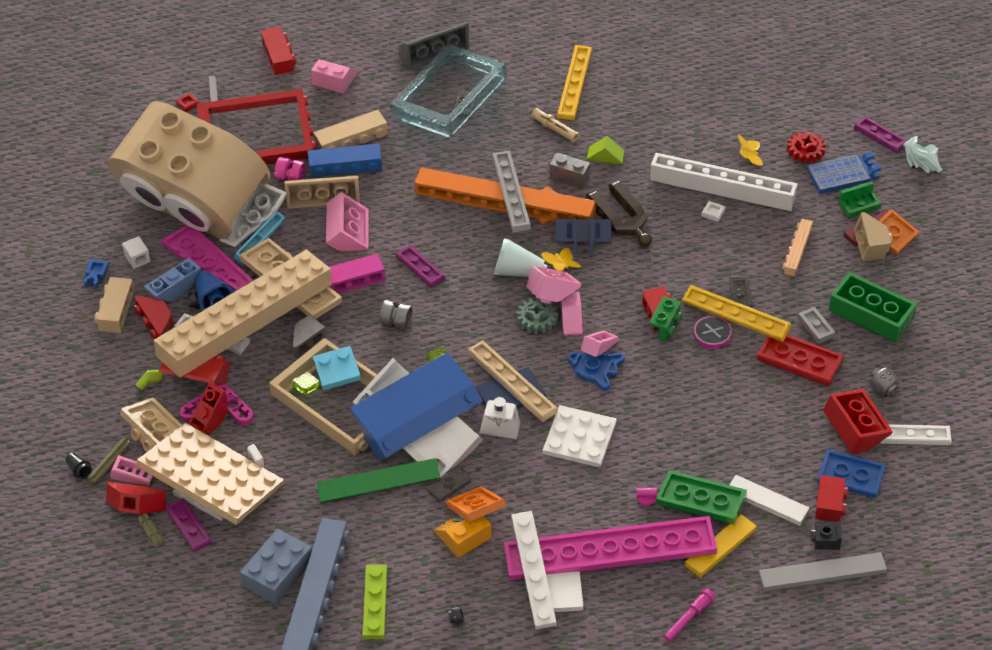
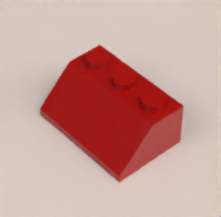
M216 355L182 377L207 383L226 384L231 361L225 360V356ZM162 362L159 372L178 376Z
M864 389L830 394L823 412L852 454L871 450L893 433Z

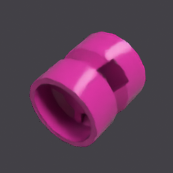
M278 158L274 172L276 180H304L306 174L305 162L298 160L292 162L288 158Z

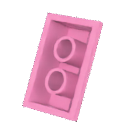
M340 192L327 202L326 243L338 251L368 250L369 209Z
M531 265L526 287L541 302L551 304L552 301L559 302L579 289L581 283L567 272Z

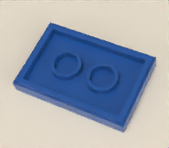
M827 449L817 483L820 481V475L845 478L844 487H848L849 492L877 498L886 464Z

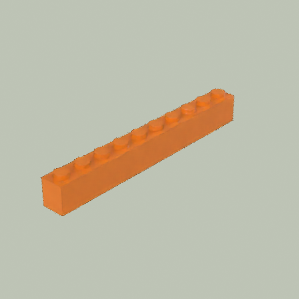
M422 167L414 182L415 194L507 213L499 182ZM520 186L528 217L536 219L539 217L548 219L551 222H556V219H594L596 214L594 200Z

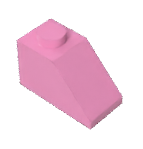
M573 292L560 301L564 336L583 335L580 293Z

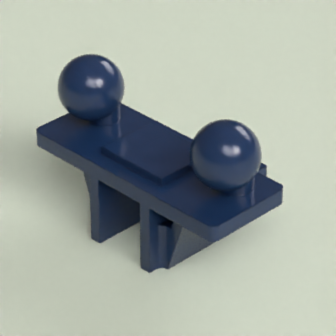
M556 219L555 240L574 242V254H577V242H590V257H593V242L611 241V220Z

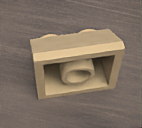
M865 212L860 214L854 227V232L862 262L884 259L893 243L892 234L888 232L886 225Z

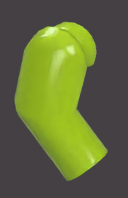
M147 370L135 385L144 390L149 383L160 382L164 375L159 370Z

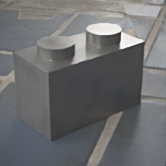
M556 153L550 163L549 179L583 189L590 178L589 162Z

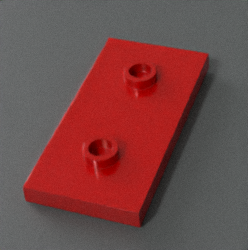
M787 335L783 342L768 336L758 352L756 360L829 386L844 359V355Z

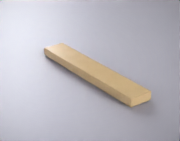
M483 340L468 349V355L540 421L544 422L558 413V408Z

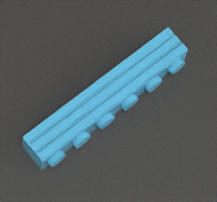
M276 211L235 253L233 259L242 266L244 263L240 261V254L269 238L284 222L285 217Z

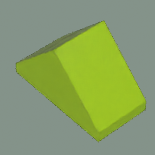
M606 136L589 146L587 161L622 164L624 150Z

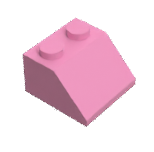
M318 60L311 70L312 85L344 94L357 75L358 70Z

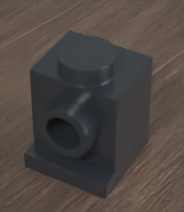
M836 522V524H815L814 529L810 531V541L814 542L815 550H840L842 541L841 522Z

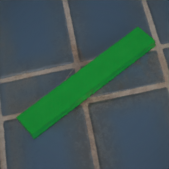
M433 458L316 483L320 503L437 480L440 479L437 460Z

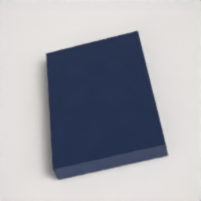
M529 367L517 371L546 397V393ZM496 379L476 386L485 407L489 400L494 401L498 397L504 398L506 403L515 404L517 409L524 406Z

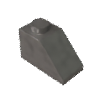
M311 315L295 324L293 351L296 359L308 352L322 339H326L325 327Z

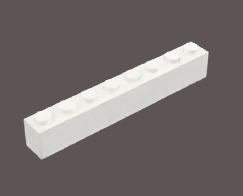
M655 153L651 163V181L792 211L796 199L797 183L660 153Z

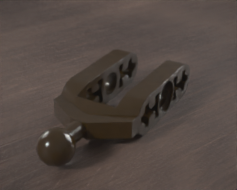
M620 181L609 184V191L631 216V219L624 222L621 221L619 216L597 191L586 194V199L595 201L596 214L601 216V219L611 220V232H614L616 235L635 234L638 237L640 246L648 247L651 245V235L641 231L647 222L648 216L641 204Z

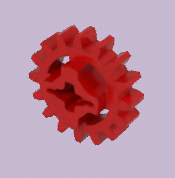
M806 131L803 134L797 132V136L792 134L791 139H788L786 150L789 151L788 156H793V160L799 159V163L805 161L806 164L809 161L816 163V159L821 160L822 156L825 155L826 143H824V138L819 139V134L814 136L813 132L807 134Z

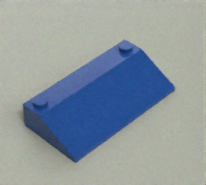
M447 352L349 409L379 461L483 400L472 381Z

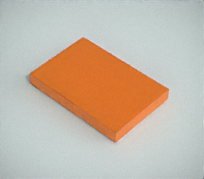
M482 486L446 501L448 509L469 522L506 507L504 499Z

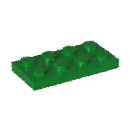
M669 470L656 497V504L704 517L710 516V518L735 524L746 499L747 490Z

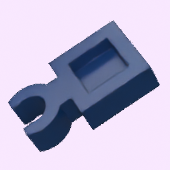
M90 259L85 271L86 277L84 278L86 288L90 283H93L94 289L99 287L98 279L104 280L110 267L109 261Z

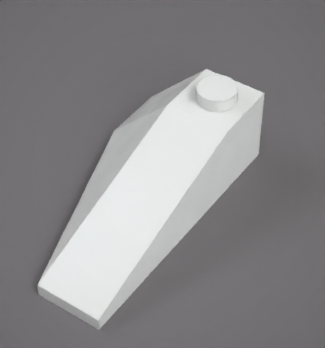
M259 183L231 222V235L227 239H220V241L235 248L239 246L279 209L287 192L268 184Z

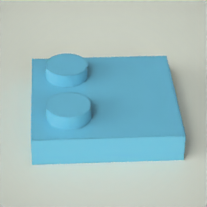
M351 346L313 356L323 391L361 380Z

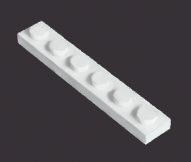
M528 511L511 514L535 630L557 626L533 513Z

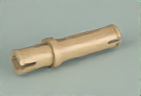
M538 108L532 112L531 117L542 123L545 128L549 127L572 143L579 138L578 132L557 121L551 114L547 115Z

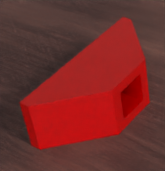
M143 296L135 297V312L138 316L141 315L143 317L142 322L145 328H150L153 340L172 329L174 325L172 313L163 300Z
M209 382L189 425L206 435H210L222 424L229 410L226 392L213 382Z
M108 481L106 502L119 512L144 514L166 510L167 490Z

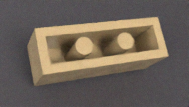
M110 277L108 284L104 287V297L99 302V312L95 314V324L98 325L99 331L122 332L134 294L132 279Z

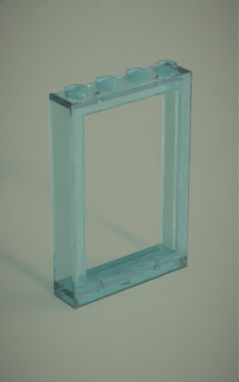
M447 44L390 103L391 115L401 121L450 138L507 77L506 63ZM450 60L488 73L448 116L409 103Z

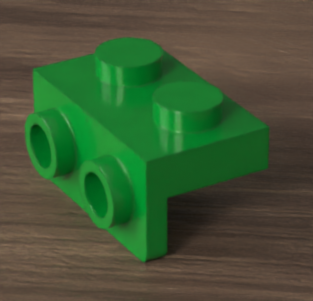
M872 181L840 191L838 205L848 218L858 216L862 212L868 213L881 208L882 203L873 192L874 184Z
M665 296L662 297L649 321V325L659 328V340L666 342L668 337L673 336L675 324H679L682 319V313H680L681 302Z

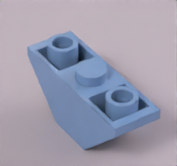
M188 258L145 285L144 288L156 299L173 302L190 290L197 274L201 271V267Z

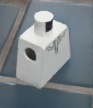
M498 397L494 401L489 400L479 433L517 439L520 419L516 405L506 403L502 397Z

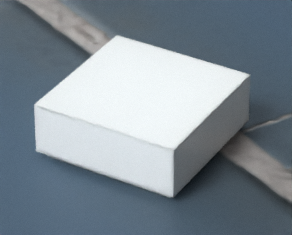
M708 201L701 216L719 222L726 206Z
M254 444L248 446L249 460L264 468L263 457Z

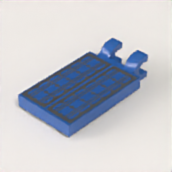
M870 151L862 157L855 154L807 165V171L818 193L822 194L871 182V179L880 178L878 171H881L879 163H873L872 159L875 158V155Z

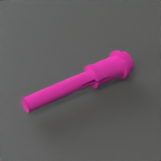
M710 589L702 590L700 596L689 605L690 609L664 635V638L670 642L695 615H700L709 604L714 603L715 594Z

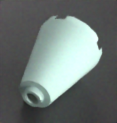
M504 238L494 274L529 277L531 265L547 268V265L544 264L545 260Z

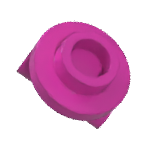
M637 488V501L640 504L649 506L656 502L657 488Z

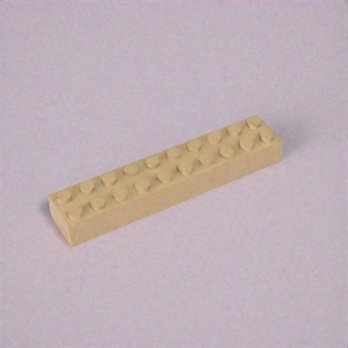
M304 250L154 340L156 357L176 375L182 377L332 285L331 269L308 250Z

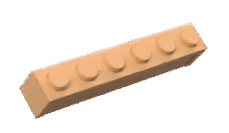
M801 219V222L797 224L796 229L798 230H795V239L792 238V247H789V255H786V263L783 264L784 274L796 275L813 221Z

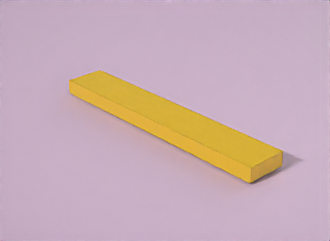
M575 45L557 118L575 120L592 47Z
M690 285L682 299L683 303L781 342L784 341L792 327L791 323L693 285Z

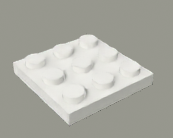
M559 405L558 413H556L543 448V454L601 468L617 423V418Z

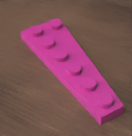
M188 225L161 240L164 248L183 260L190 258L201 267V271H210L228 284L234 292L254 281L205 235Z

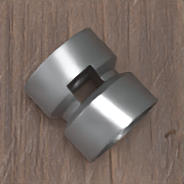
M385 300L380 311V324L387 326L395 324L396 328L407 330L412 320L413 307L406 304L398 306L397 302Z

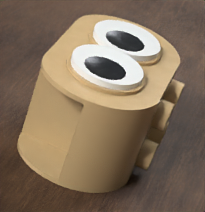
M158 101L151 102L107 161V166L115 179L138 201L152 209L162 211L179 219L193 229L206 232L219 239H227L231 235L232 229L230 224L259 183L267 184L270 180V172L267 165L243 141L223 129L169 104Z

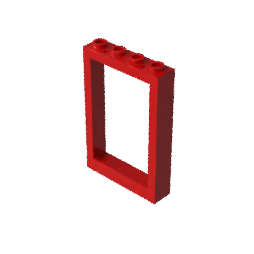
M303 89L197 103L199 119L210 123L209 114L297 102L305 144L255 152L265 164H273L277 162L279 157L288 158L291 161L309 159L308 151L316 150L315 141H311V136H314L313 127L308 124V121H311L310 110L306 111L308 98L307 95H303Z

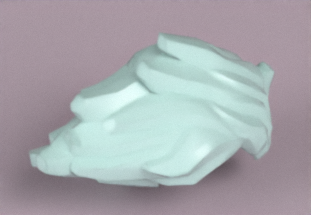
M918 136L909 139L903 144L910 168L915 165L916 168H923L926 173H930V170L940 173L943 170L939 165L937 157L938 148L935 145L930 144L926 147H921L917 144Z

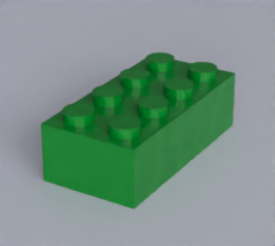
M851 272L846 275L831 294L829 311L893 342H897L912 323L917 308V303Z

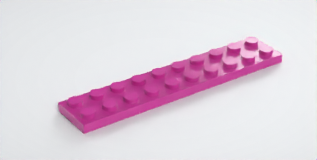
M710 516L538 538L546 575L717 554ZM517 541L504 542L509 581L525 579Z

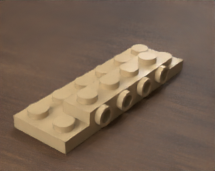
M270 238L240 254V261L260 277L293 258L289 252L283 250ZM328 287L298 305L297 308L305 315H311L314 319H317L342 303V297Z
M155 398L122 408L120 413L132 426V438L135 441L139 440L146 452L182 426Z

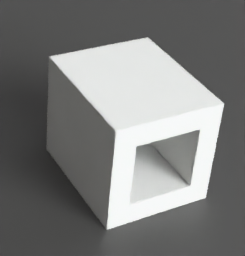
M139 236L122 243L124 255L133 269L150 262L149 251Z

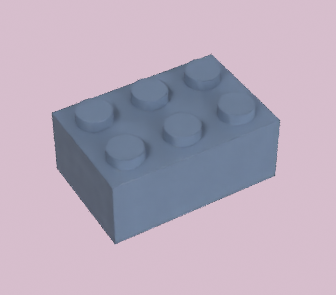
M277 528L240 571L242 586L277 604L307 568L312 552L311 546Z

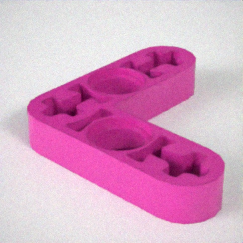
M218 384L217 386L226 392L228 405L230 403L238 404L234 408L228 407L227 414L241 426L250 425L254 420L253 411L227 385ZM203 394L181 407L180 417L182 421L190 422L196 409L195 406L197 407Z

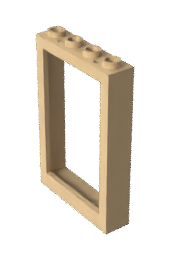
M324 338L269 382L270 393L356 455L360 451L366 450L369 445L363 433L355 439L351 438L289 393L316 370L313 356L340 349ZM355 360L361 376L359 382L368 386L377 374Z

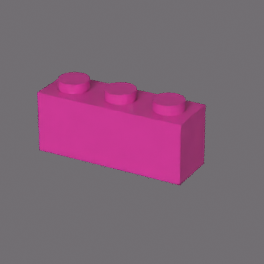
M378 254L329 267L331 269L332 283L330 288L337 294L385 281V269Z

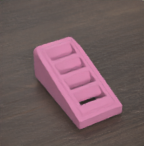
M603 330L585 336L581 350L597 357L617 343L619 338Z
M118 455L111 470L110 478L150 486L153 476L148 473L147 478L143 477L146 471L136 466L137 461ZM137 470L140 471L139 475L135 474Z

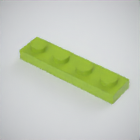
M366 565L363 639H384L387 565Z

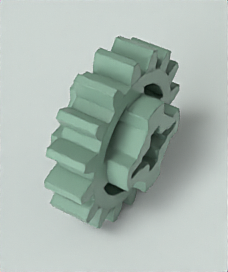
M529 298V303L523 301L522 306H518V311H516L517 324L521 325L522 330L527 328V333L534 331L535 334H538V331H541L544 334L545 329L551 331L552 326H556V321L558 320L557 308L553 307L552 302L547 304L541 302L539 298H536V301Z

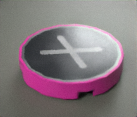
M704 317L697 321L694 326V338H696L698 344L705 348L718 349L723 345H727L731 340L732 328L726 320L720 317Z

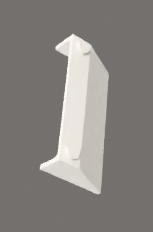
M392 358L353 403H359L410 373ZM456 416L403 447V449L417 462L436 458L440 479H437L439 481L472 453L483 439Z

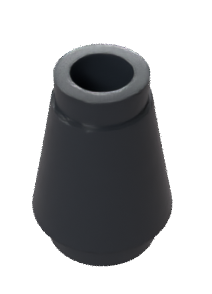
M69 453L66 456L65 461L76 478L85 479L90 475L92 467L89 461L75 453Z

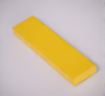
M741 514L737 517L735 524L730 523L714 537L717 554L690 557L685 561V566L701 578L753 534L757 526Z

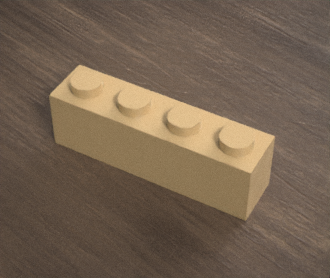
M379 110L315 131L313 134L316 147L319 150L365 144L368 141L388 135L387 122Z

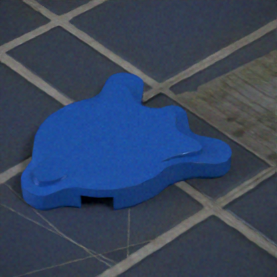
M580 351L571 352L568 355V363L573 367L575 374L580 379L595 383L602 391L610 389L608 376H617V366L625 361V356L622 353L609 354L603 352L601 355L594 357Z

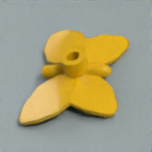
M738 135L741 143V156L749 159L757 166H762V160L757 156L758 152H756L760 147V143L758 141H746Z
M564 248L560 255L558 253L553 255L548 252L541 254L543 259L547 263L552 264L557 271H563L569 267H581L580 264L572 260L573 257L569 248Z

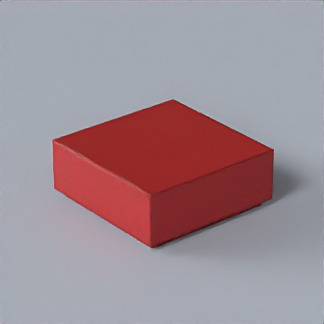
M191 93L175 100L176 104L186 113L196 108L197 103H200Z

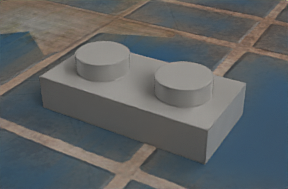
M815 307L798 313L799 321L818 344L835 337V331Z

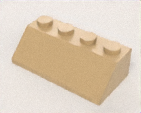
M358 176L285 181L287 209L327 206V202L340 192L360 203Z

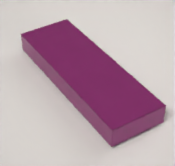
M866 116L854 125L855 130L895 153L905 147L903 144L908 141Z
M411 245L396 253V258L430 288L446 279L439 269Z
M184 498L165 507L193 552L212 544V540Z

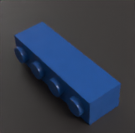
M379 144L308 151L311 178L382 171Z

